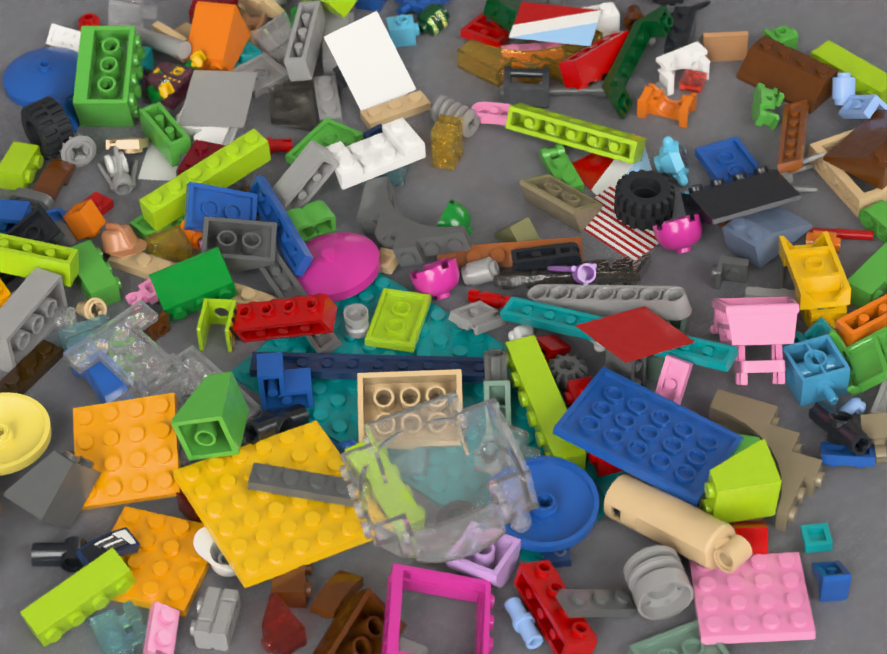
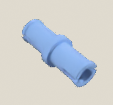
M510 598L504 606L513 620L512 626L516 632L521 634L527 648L534 649L539 647L543 642V637L534 625L535 620L532 614L527 613L520 598Z

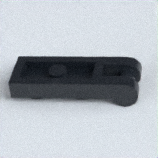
M575 242L511 250L514 271H529L536 268L566 264L578 266L582 263L580 248Z

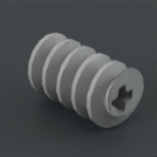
M440 95L430 110L431 120L458 134H462L466 138L471 137L480 125V119L476 116L474 109H469L466 105L462 106L460 102H455L451 98L448 99L445 95Z

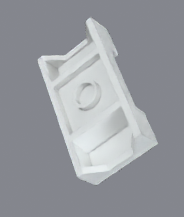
M402 117L382 125L383 132L346 147L340 141L326 148L339 163L334 171L340 187L344 190L425 158V143Z

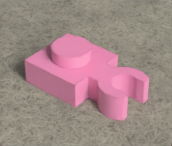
M150 278L138 285V292H131L125 297L133 309L135 307L142 309L147 302L153 305L159 301Z

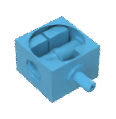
M829 334L782 347V357L785 360V383L800 407L827 400L830 405H834L839 400L837 396L848 394L847 387L849 386L851 368Z

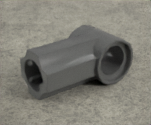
M491 349L484 352L485 378H483V393L484 381L509 380V377H507L506 351Z

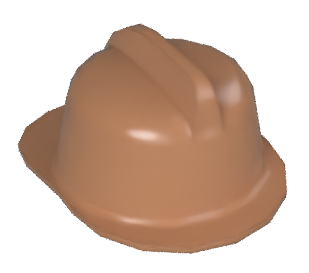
M108 222L106 223V230L101 235L103 246L101 251L114 257L133 256L142 252L147 247V242L137 237L128 224L119 225Z

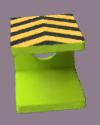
M204 298L197 325L200 351L205 349L211 324L226 325L225 334L228 352L233 351L237 335L233 331L237 311L236 300ZM224 308L229 314L226 316L218 315L215 309Z

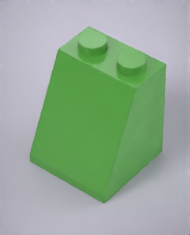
M225 372L207 375L172 418L171 424L189 461L239 454L249 408L233 373Z

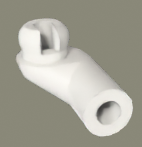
M521 324L508 333V338L511 341L534 335V327Z

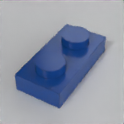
M820 442V460H823L822 464L831 467L840 465L857 468L875 467L874 445L871 444V448L864 455L856 456L843 445Z

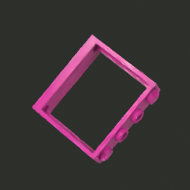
M393 563L387 580L382 654H413L398 651L402 589L475 602L474 654H491L493 638L489 637V632L493 628L494 615H490V609L493 608L495 596L491 594V582L484 579Z

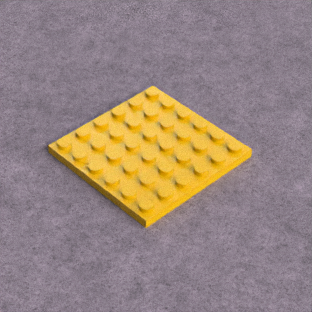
M317 420L260 440L253 445L242 446L239 454L208 458L173 470L175 481L244 588L392 532L391 525L386 517L382 515V511L375 501L371 500L361 482H359V490L354 507L248 489V480L254 463L357 480L355 473L350 471L344 463V458Z

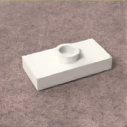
M52 23L46 44L78 52L81 32Z

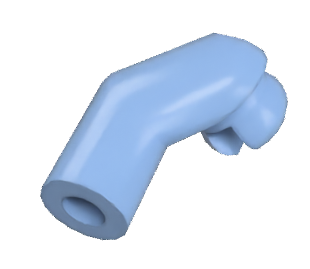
M851 398L839 411L848 412L851 415L854 413L861 415L866 410V404L860 398Z

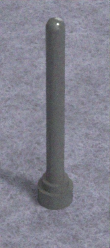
M598 80L597 83H592L589 87L581 90H576L575 87L566 88L565 86L549 87V96L592 94V96H597V99L606 98V94L601 87L604 80ZM503 88L498 91L500 97H503Z

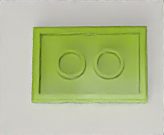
M383 288L365 337V346L414 353L432 301L431 295Z

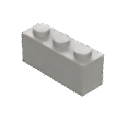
M311 140L272 188L285 211L303 208L307 205L338 167L339 163L326 147Z

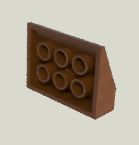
M878 109L875 111L870 119H866L825 154L823 160L883 190L887 186V110Z

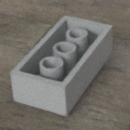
M36 267L25 278L19 288L11 294L6 303L0 307V370L9 373L41 341L45 340L69 311L61 275Z

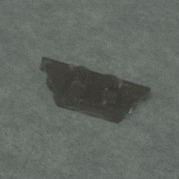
M288 79L281 84L268 88L271 124L311 132L317 126L312 80L290 81Z

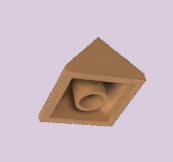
M748 31L703 33L699 38V43L708 51L707 55L704 56L711 62L744 60L747 55Z

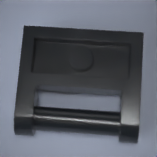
M504 66L503 103L511 105L523 103L537 108H548L550 67L523 69ZM511 77L542 78V84L511 83Z

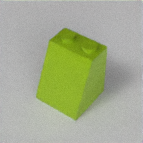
M765 439L759 440L710 470L708 482L704 484L706 495L705 499H702L701 502L703 511L726 523L775 516L782 481Z

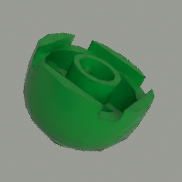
M450 199L437 226L452 227L464 225L469 237L473 231V228L469 227L471 223L470 212L461 203Z

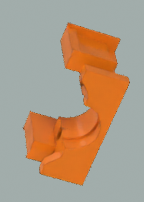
M649 83L648 86H644V91L640 98L637 99V117L645 119L648 114L678 120L679 127L687 128L688 115L690 111L694 112L697 106V93L683 94L681 99L671 100L666 97L662 89H659L653 83Z

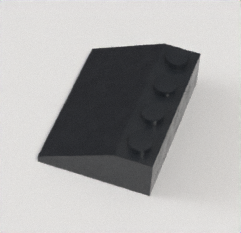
M767 166L756 167L753 169L754 172L746 174V172L732 174V179L725 181L724 178L713 179L710 181V185L702 187V184L692 185L688 187V191L681 193L685 214L690 215L691 219H695L694 214L699 213L701 222L711 225L802 200L801 194L777 169H768Z

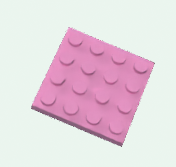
M799 552L752 554L733 573H726L719 567L709 570L689 560L701 643H704V645L716 644V642L729 644L815 639L816 631Z

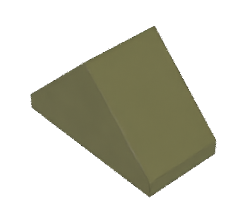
M529 217L512 222L495 232V237L503 243L541 240Z

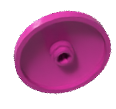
M351 232L326 234L305 243L314 258L303 277L296 275L295 277L309 296L318 293L327 294L333 302L352 297L366 289L378 276L381 268V258L375 243L363 235Z

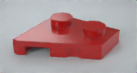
M480 13L461 29L460 37L468 39L473 43L486 45L490 49L499 50L501 45H505L509 41L510 33L504 28L499 27V24L495 21L489 23L486 20L487 16L483 15V13Z

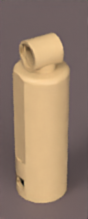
M631 474L619 476L607 491L604 499V512L606 516L660 545L675 549L679 555L706 569L713 570L719 567L726 573H733L752 556V547L749 542L742 536L735 535V530L730 524ZM614 508L620 512L614 514Z

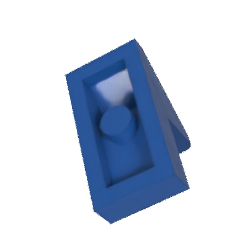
M840 561L812 563V574L818 580L820 602L846 600L851 584V573Z

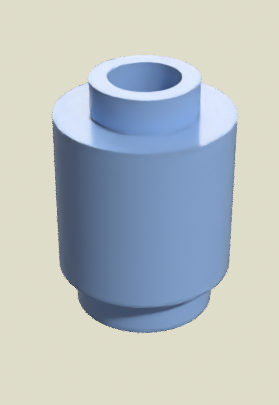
M837 73V77L832 78V99H834V105H844L850 95H855L856 77H851V73Z

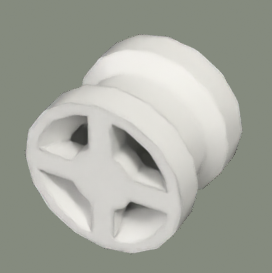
M119 151L122 170L129 173L123 151ZM108 154L104 156V161L108 174L112 178L117 172L115 156Z

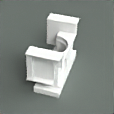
M696 41L657 57L656 62L661 68L657 69L660 74L659 82L655 83V85L664 91L666 97L674 94L675 71L678 69L692 71L702 82L709 80V65L711 61L704 56L707 55L708 51Z

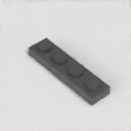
M254 463L248 480V489L354 507L360 480Z

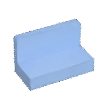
M876 94L850 95L838 114L843 119H870L878 109L887 110V104Z

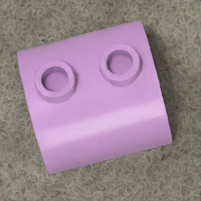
M471 521L447 555V567L473 578L487 580L491 582V585L501 588L507 583L516 566L520 553L521 539Z

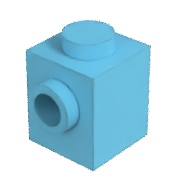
M412 14L386 17L387 32L395 47L416 45L415 36H419L418 23H414Z

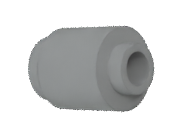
M486 257L467 263L466 266L461 268L463 281L467 286H477L495 281L499 274V266L496 260Z

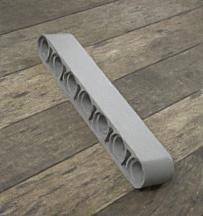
M538 284L530 288L527 293L531 301L602 317L644 306L664 320H683L692 313L686 292L680 286Z

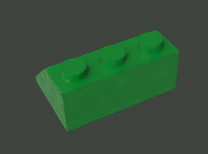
M218 247L149 274L162 308L168 314L170 323L201 311L204 298L231 299L239 295L231 272Z

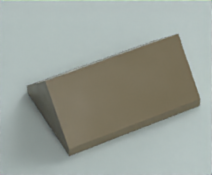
M550 174L526 178L520 181L521 189L529 204L582 233L603 206L602 203Z

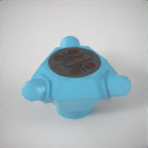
M666 136L663 139V146L659 149V155L654 156L655 166L658 172L666 173L674 177L680 186H686L688 184L686 175L689 172V160L686 150L681 143L673 140L670 136Z

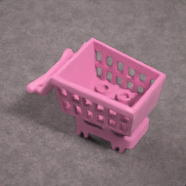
M791 296L713 299L714 325H711L710 332L713 335L719 334L720 343L736 346L738 349V356L734 361L735 384L748 385L747 373L771 372L772 384H784L785 360L782 357V345L794 344L797 313L799 312L798 303ZM771 345V360L746 361L745 346Z

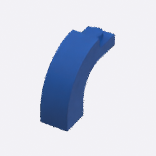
M94 348L73 358L76 365L71 367L74 376L83 377L88 381L100 404L132 399L117 368L103 351Z

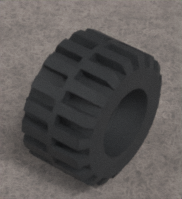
M47 96L22 108V125L30 143L39 145L41 155L46 160L59 155L63 147L62 142L66 143L69 140V136L74 137L69 118L60 104L52 97Z
M653 170L631 171L629 174H624L622 179L617 181L615 188L614 214H616V218L622 220L623 225H629L632 229L638 228L641 231H645V229L653 230L652 226L658 224V228H661L663 222L670 220L673 216L675 186L670 182L671 180L668 177H663L664 174L660 172L655 173Z

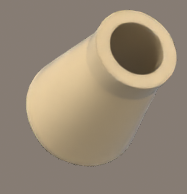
M95 297L79 302L76 306V311L91 322H99L105 317L107 307L102 299Z

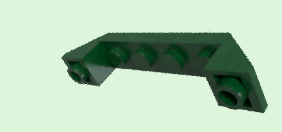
M666 5L657 8L634 23L601 86L620 119H625L633 102L625 87L641 59L650 38L667 37L673 26L674 20Z

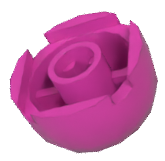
M699 213L694 214L695 219H691L690 215L665 221L662 224V228H658V224L653 225L652 228L657 242L662 248L677 250V254L692 251L691 246L699 241L703 230Z
M448 257L423 266L422 272L418 273L417 269L409 273L412 283L419 293L430 294L431 297L436 296L437 300L451 295L450 291L457 286L460 276L455 257H452L450 260Z

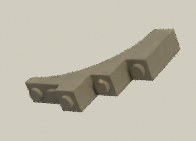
M718 389L709 408V419L736 434L760 437V440L765 439L782 481L775 529L786 532L789 522H795L798 513V502L803 503L806 495L813 497L816 488L822 487L825 478V472L822 471L823 460L801 454L803 445L799 444L800 433L779 427L781 418L777 417L778 406Z

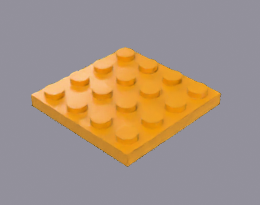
M175 393L73 408L75 455L78 457L83 456L94 462L93 468L101 472L81 511L183 496L182 490L174 479L173 471L181 468L180 441L171 424L172 418L178 412L177 395Z
M125 506L112 531L127 527L140 543L138 553L120 556L131 570L136 583L132 585L129 591L119 594L112 600L148 609L157 601L179 610V616L186 617L211 566L208 561L196 552L193 544L194 535L199 529L205 527L204 524Z

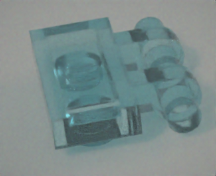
M132 601L123 604L125 611L123 615L118 616L115 609H111L88 618L90 627L103 654H135L133 646L141 644L142 648H144L147 626L143 625L141 621L142 614ZM132 626L133 632L126 634L124 628Z

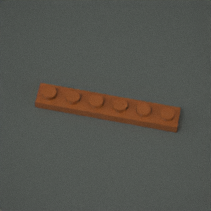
M807 99L784 105L777 162L780 173H794L803 168L809 113Z
M582 237L472 245L471 250L437 255V260L448 257L450 260L452 257H455L458 268L461 270L469 262L490 257L492 260H496L499 267L513 266L511 250L575 242L579 245L583 261Z

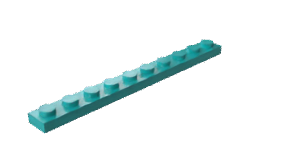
M511 296L500 312L501 319L504 321L591 341L595 340L575 325L604 318L598 315ZM688 336L695 343L654 354L665 358L666 355L670 354L695 365L728 372L738 356V349L736 346Z

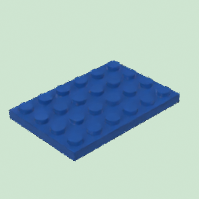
M604 366L556 423L552 433L695 507L705 496L704 484L708 482L710 470L731 458L743 440L742 436Z

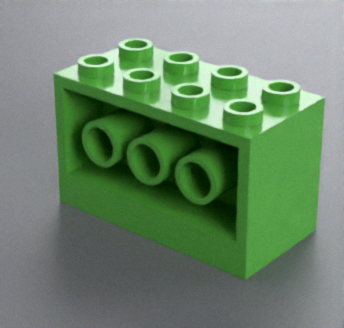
M81 26L73 106L81 127H135V119L139 118L140 114L137 99H141V85H139V79H143L141 60H145V48L141 47V35L137 34L135 26Z

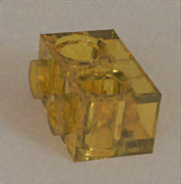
M443 114L439 115L431 130L433 167L455 171L464 154L462 118Z

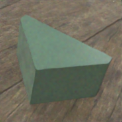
M510 380L484 381L485 433H511Z

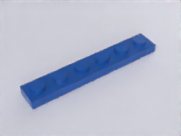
M257 175L248 191L249 193L258 194L257 212L262 221L277 223L276 245L293 274L303 277L314 257L266 177Z

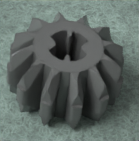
M567 352L566 356L557 354L555 359H549L548 367L559 392H567V381L589 376L585 360L579 358L578 354L572 357Z

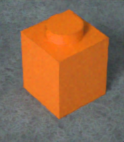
M91 199L74 204L63 216V219L78 240L86 237L89 239L96 237L101 232L100 228L106 223Z

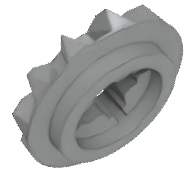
M78 133L75 137L69 136V140L66 143L62 142L63 147L60 150L62 161L75 164L76 168L86 166L96 155V144L88 135L82 136ZM79 147H81V149L84 151V152H82V151H81V152L77 151V152L75 153V152L73 151V148H77V149H78Z

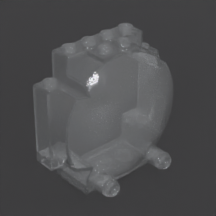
M456 391L385 416L364 424L367 435L362 438L365 445L340 454L344 465L339 466L344 482L350 481L351 483L346 486L351 500H357V502L352 503L357 518L359 520L364 519V521L360 522L365 538H371L376 548L382 547L400 558H415L417 562L442 563L469 557L498 541L506 534L505 525L509 522L513 530L520 533L527 531L532 524L530 511L539 508L530 470L495 397L463 408Z

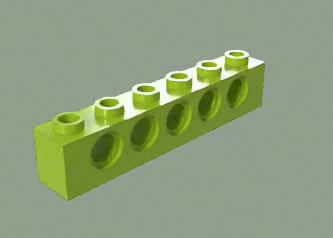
M523 103L509 106L505 128L630 164L642 160L646 138Z

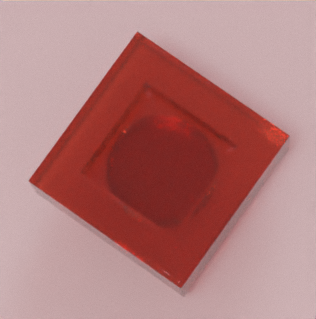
M685 69L679 83V90L702 93L707 80V73Z

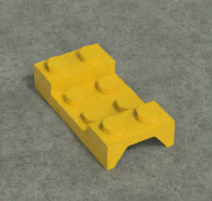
M828 231L822 232L813 244L793 246L785 236H779V255L783 266L788 267L795 286V298L800 310L850 305L851 287Z

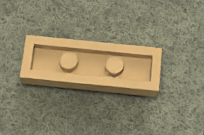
M419 90L360 111V118L367 128L371 129L380 123L384 125L402 117L405 119L431 110V102Z

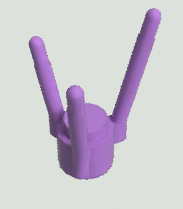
M588 262L578 266H548L547 269L549 271L572 272L573 278L577 283L589 285L596 277L597 264Z

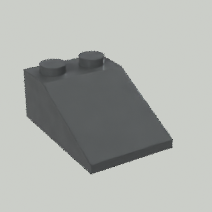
M204 216L201 253L218 247L231 273L274 265L277 223Z

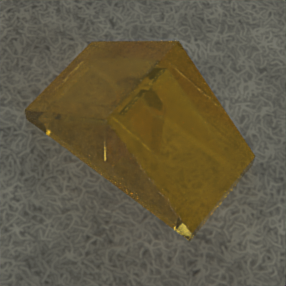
M179 224L146 237L147 250L150 255L176 262H181L194 256L192 244Z

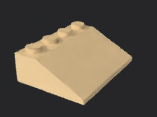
M461 369L357 373L359 443L373 437L377 444H381L384 449L464 446Z

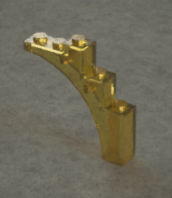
M595 30L591 44L603 38V32ZM471 39L457 50L458 68L499 88L504 84V66L523 69L550 67V78L564 84L558 63L587 46L565 44L541 50H510L485 45ZM514 77L526 84H538L542 81V78Z

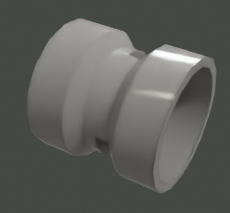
M362 304L347 306L343 312L346 334L353 339L365 337L370 326L367 307Z

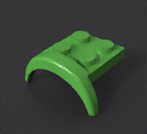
M887 326L848 347L835 330L829 331V336L851 368L850 386L847 387V391L850 394L858 395L887 380Z

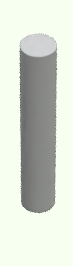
M119 22L116 26H135V25H132V24H129V23H126V22ZM135 26L137 34L141 35V46L152 47L153 50L181 59H186L191 54L192 48L189 42Z

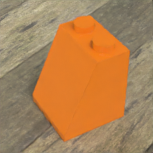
M197 2L188 39L192 50L186 59L187 61L191 60L190 56L198 50H201L207 59L196 70L233 71L251 35L237 5Z

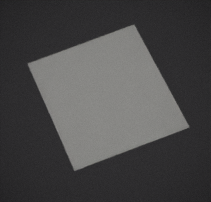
M194 70L179 125L244 128L258 72Z

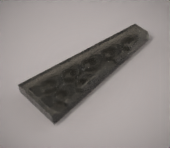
M643 254L640 260H632L629 256L614 260L613 263H608L607 259L582 261L581 264L588 262L597 264L596 277L590 283L613 285V282H623V285H635L638 281H641L649 268L651 254ZM545 267L537 269L536 272H532V269L529 271L504 270L499 271V274L493 277L494 287L502 286L504 290L515 289L517 286H526L527 289H530L538 284L581 285L574 280L572 272L549 271Z

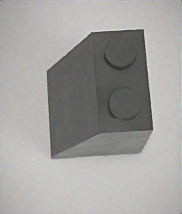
M53 451L7 489L3 496L43 521L71 529L101 472L93 468L94 462L83 456L78 457L69 451H66L65 454Z

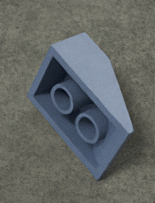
M777 206L733 219L722 227L728 250L743 259H749L750 263L762 268L779 254V236H785L792 244L812 229L813 226L806 220Z

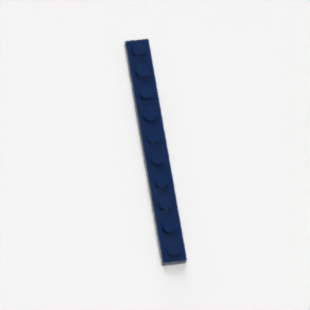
M253 352L249 369L250 377H257L256 354L276 352ZM282 352L285 370L310 368L311 377L314 379L357 380V373L461 369L462 382L483 383V378H485L484 357Z

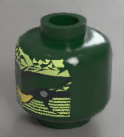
M429 4L417 15L419 30L424 35L428 33L436 36L448 26L449 13L441 4Z

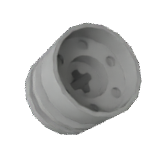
M663 545L651 546L636 552L627 560L623 568V575L628 583V588L632 592L637 610L642 617L649 620H662L682 612L689 606L693 599L694 590L684 572V567L675 549Z

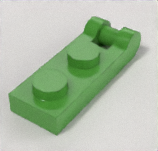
M563 144L554 145V148L551 149L546 147L539 149L540 159L550 175L580 192L584 191V183L566 155Z

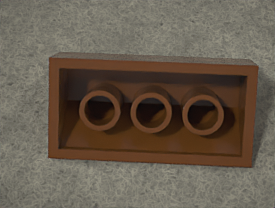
M764 35L750 47L736 78L755 88L758 83L765 84V88L772 90L775 87L778 94L780 92L784 93L783 101L788 104L807 99L809 106L808 114H811L832 96V78L837 77L839 70Z
M370 588L350 594L312 654H382L385 603ZM401 619L399 637L406 627V624Z

